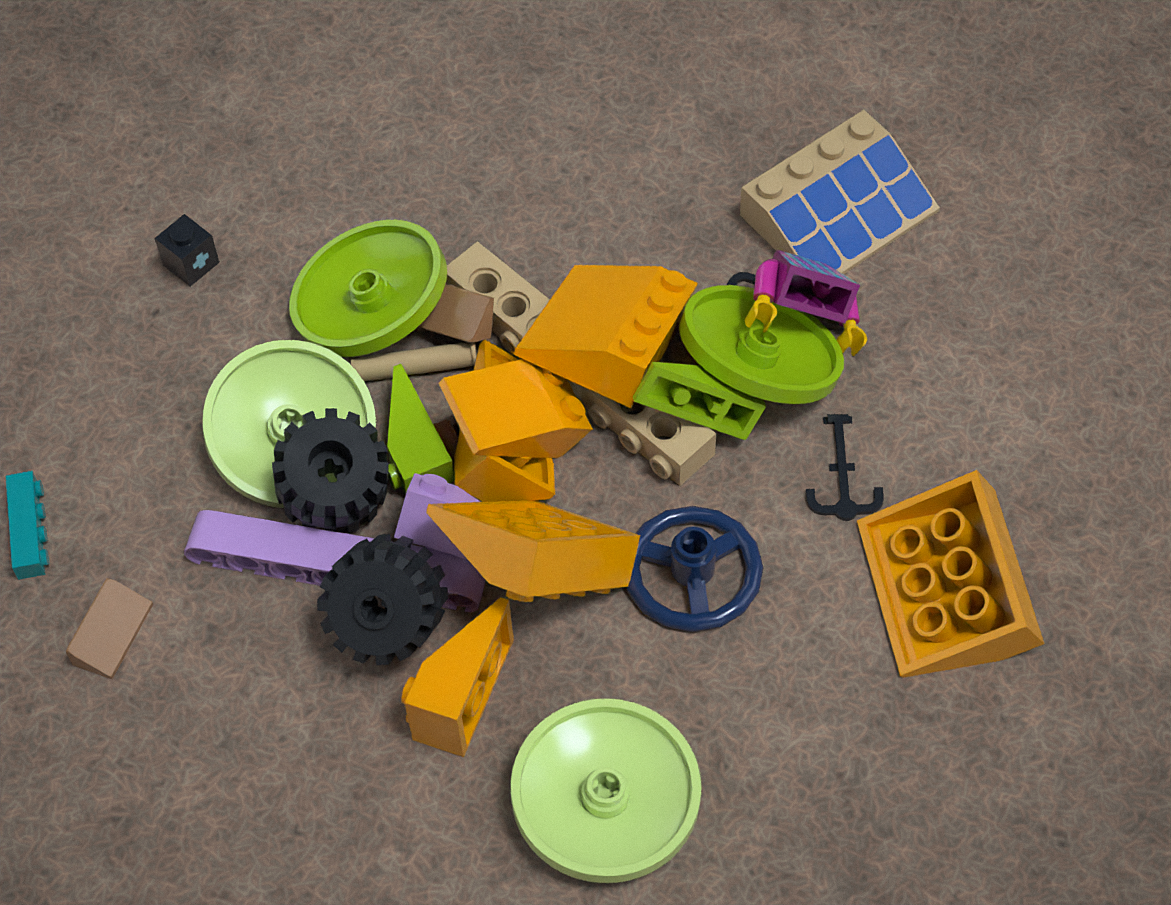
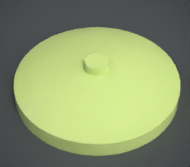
M277 340L259 344L233 358L214 379L208 391L203 409V438L205 447L213 466L233 489L255 502L284 508L283 504L279 505L276 497L272 462H275L274 448L277 440L285 441L284 429L291 422L301 427L303 425L302 415L314 411L316 419L324 418L325 408H337V418L346 419L348 412L351 411L360 415L361 427H365L370 422L376 428V416L372 397L358 372L341 356L325 347L300 340ZM334 473L325 475L329 482L337 481Z
M585 700L563 707L541 721L527 736L520 747L512 769V809L517 826L527 844L544 862L568 876L588 882L617 883L640 878L662 867L680 851L688 840L696 823L700 807L701 777L695 755L684 736L673 724L657 712L625 700Z

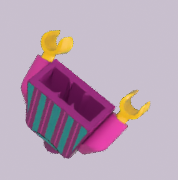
M776 250L772 259L764 261L758 267L753 293L755 303L745 318L747 327L750 328L755 319H758L764 325L763 332H767L777 315V309L772 304L774 302L777 305L838 321L839 325L844 327V331L836 339L842 353L850 347L852 356H855L867 342L865 332L856 326L860 322L856 297L860 287L859 283L827 264L781 250Z

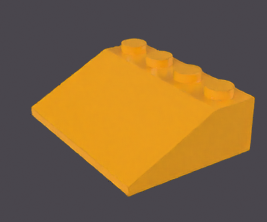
M574 265L517 345L514 355L631 408L634 404L633 395L652 362L660 361L679 330V322L685 306L694 295L698 283L686 278L678 271L668 270L661 266Z
M977 470L857 520L897 667L902 678L1002 661L1045 644L996 491Z
M536 500L428 504L426 511L429 517L489 584L507 590L506 596L510 599L533 602L534 596L559 599L562 593L579 597L585 596L586 591L609 594L611 588L628 587L640 539L638 534Z

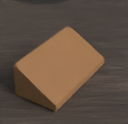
M445 284L437 305L418 327L471 343L491 338L494 298Z
M106 578L66 649V654L72 665L113 679L151 610L153 602L118 581Z

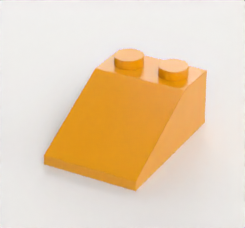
M524 359L444 377L438 382L473 455L559 458L593 430L585 415V408L581 401L577 399L568 380Z
M500 597L424 660L416 677L410 676L402 692L401 702L405 704L406 722L409 723L413 741L461 757L465 756L514 641L508 599Z

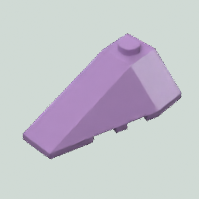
M414 473L405 496L394 538L399 539L401 536L413 539L414 544L468 560L426 513L428 504L480 501L460 487L449 484L438 475Z

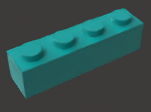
M33 471L6 475L12 569L18 580L46 575L45 566L50 564L47 549L43 548V542L48 541L46 527L42 526L41 519L46 518L44 504L40 503L39 496H44L42 481L36 479Z

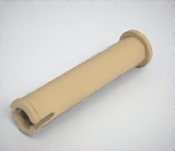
M462 342L360 358L352 357L350 361L351 366L358 372L363 381L393 378V367L398 364H402L407 375L475 366L477 352L475 342Z

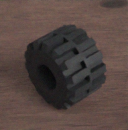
M325 408V417L316 419L314 411L303 414V425L298 427L291 422L284 429L285 441L277 440L274 448L275 462H272L278 503L279 505H284L285 515L292 523L299 519L302 521V526L316 528L317 526L324 528V530L337 532V528L346 526L348 534L358 531L359 521L364 518L370 523L377 515L378 504L383 505L387 495L389 463H387L388 451L384 441L378 442V430L370 422L365 427H361L360 415L351 411L348 412L346 419L337 418V408ZM334 473L337 481L329 482L325 475Z
M390 534L377 535L371 542L366 538L357 543L331 566L332 569L324 576L320 588L324 589L325 592L317 599V611L328 613V616L320 623L325 634L332 631L337 634L339 638L333 646L341 653L348 646L354 649L356 652L353 660L364 664L371 655L376 658V666L389 665L395 656L402 661L410 657L417 647L420 648L442 620L445 613L442 606L448 600V587H440L439 584L445 576L441 565L431 568L427 560L433 554L425 546L418 553L410 549L413 543L411 538L401 536L396 542H391ZM374 597H379L380 599H382V606H384L385 609H382L378 606V600H376Z

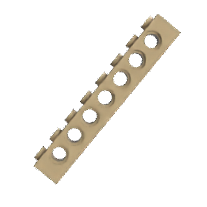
M478 241L447 265L445 284L494 298L492 332L500 337L504 348L514 355L515 348L550 299ZM568 380L574 394L581 401L584 408L588 410L593 422L600 428L605 429L609 427L618 435L621 444L633 454L639 452L649 460L653 471L662 479L670 478L681 486L715 455L716 433L710 428L636 402L629 408ZM636 411V412H639V413H638V414H628L627 412ZM667 436L670 437V439L661 440L657 437Z

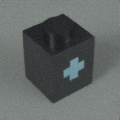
M185 214L154 238L163 266L190 287L220 263L212 235Z

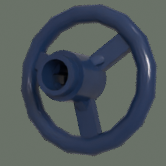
M697 506L665 510L644 522L635 533L640 535L631 579L628 587H626L627 592L643 614L667 628L689 632L721 628L744 614L759 593L764 568L758 544L742 523L719 510ZM689 523L713 526L725 533L714 540L703 528L692 526L680 531L674 537L671 547L651 542L656 535L668 528ZM740 549L746 566L743 585L730 602L715 611L709 612L705 584L714 575L715 562ZM641 560L671 567L674 579L687 587L691 614L672 611L654 600L643 585L640 571Z

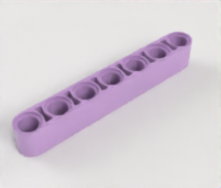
M203 510L197 513L184 555L195 564H200L201 561L212 562V567L242 572L243 568L255 570L254 574L279 579L291 576L296 577V582L320 586L324 576L332 569L331 566L362 540L367 538L371 542L374 538ZM411 545L410 549L418 553L423 547ZM427 548L433 554L427 560L431 568L441 565L445 574L439 584L440 587H448V600L442 607L454 610L457 609V606L466 607V612L478 610L486 581L485 578L469 560Z

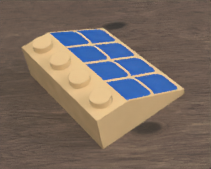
M862 110L744 185L741 189L740 216L775 250L822 262L845 274L937 213L940 207L892 135L871 115Z

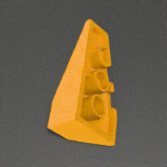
M484 339L479 344L474 370L518 359ZM460 429L454 455L456 486L483 502L551 499L555 495L554 463L552 458L473 455Z

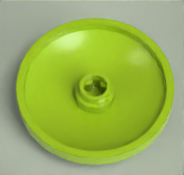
M380 220L352 228L325 244L309 259L300 271L290 294L289 311L292 322L305 342L325 347L341 357L361 356L384 349L415 330L437 305L447 279V264L444 254L434 237L426 229L412 222Z
M736 285L712 286L698 291L689 299L679 322L681 339L688 352L698 364L723 383L753 397L784 404L815 402L828 396L835 388L844 369V356L839 343L832 333L811 314L772 302L777 309V315L767 332H763L764 325L758 319H755L750 328L745 324V318L755 303L753 299L754 288Z

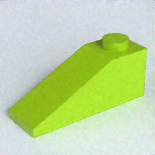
M652 362L633 395V400L636 403L743 440L748 438L766 408L763 399L732 388L711 375L701 365Z
M398 364L393 367L387 442L390 459L388 479L394 490L401 487L406 496L414 473L438 475L448 483L454 482L455 477L451 457L402 364Z

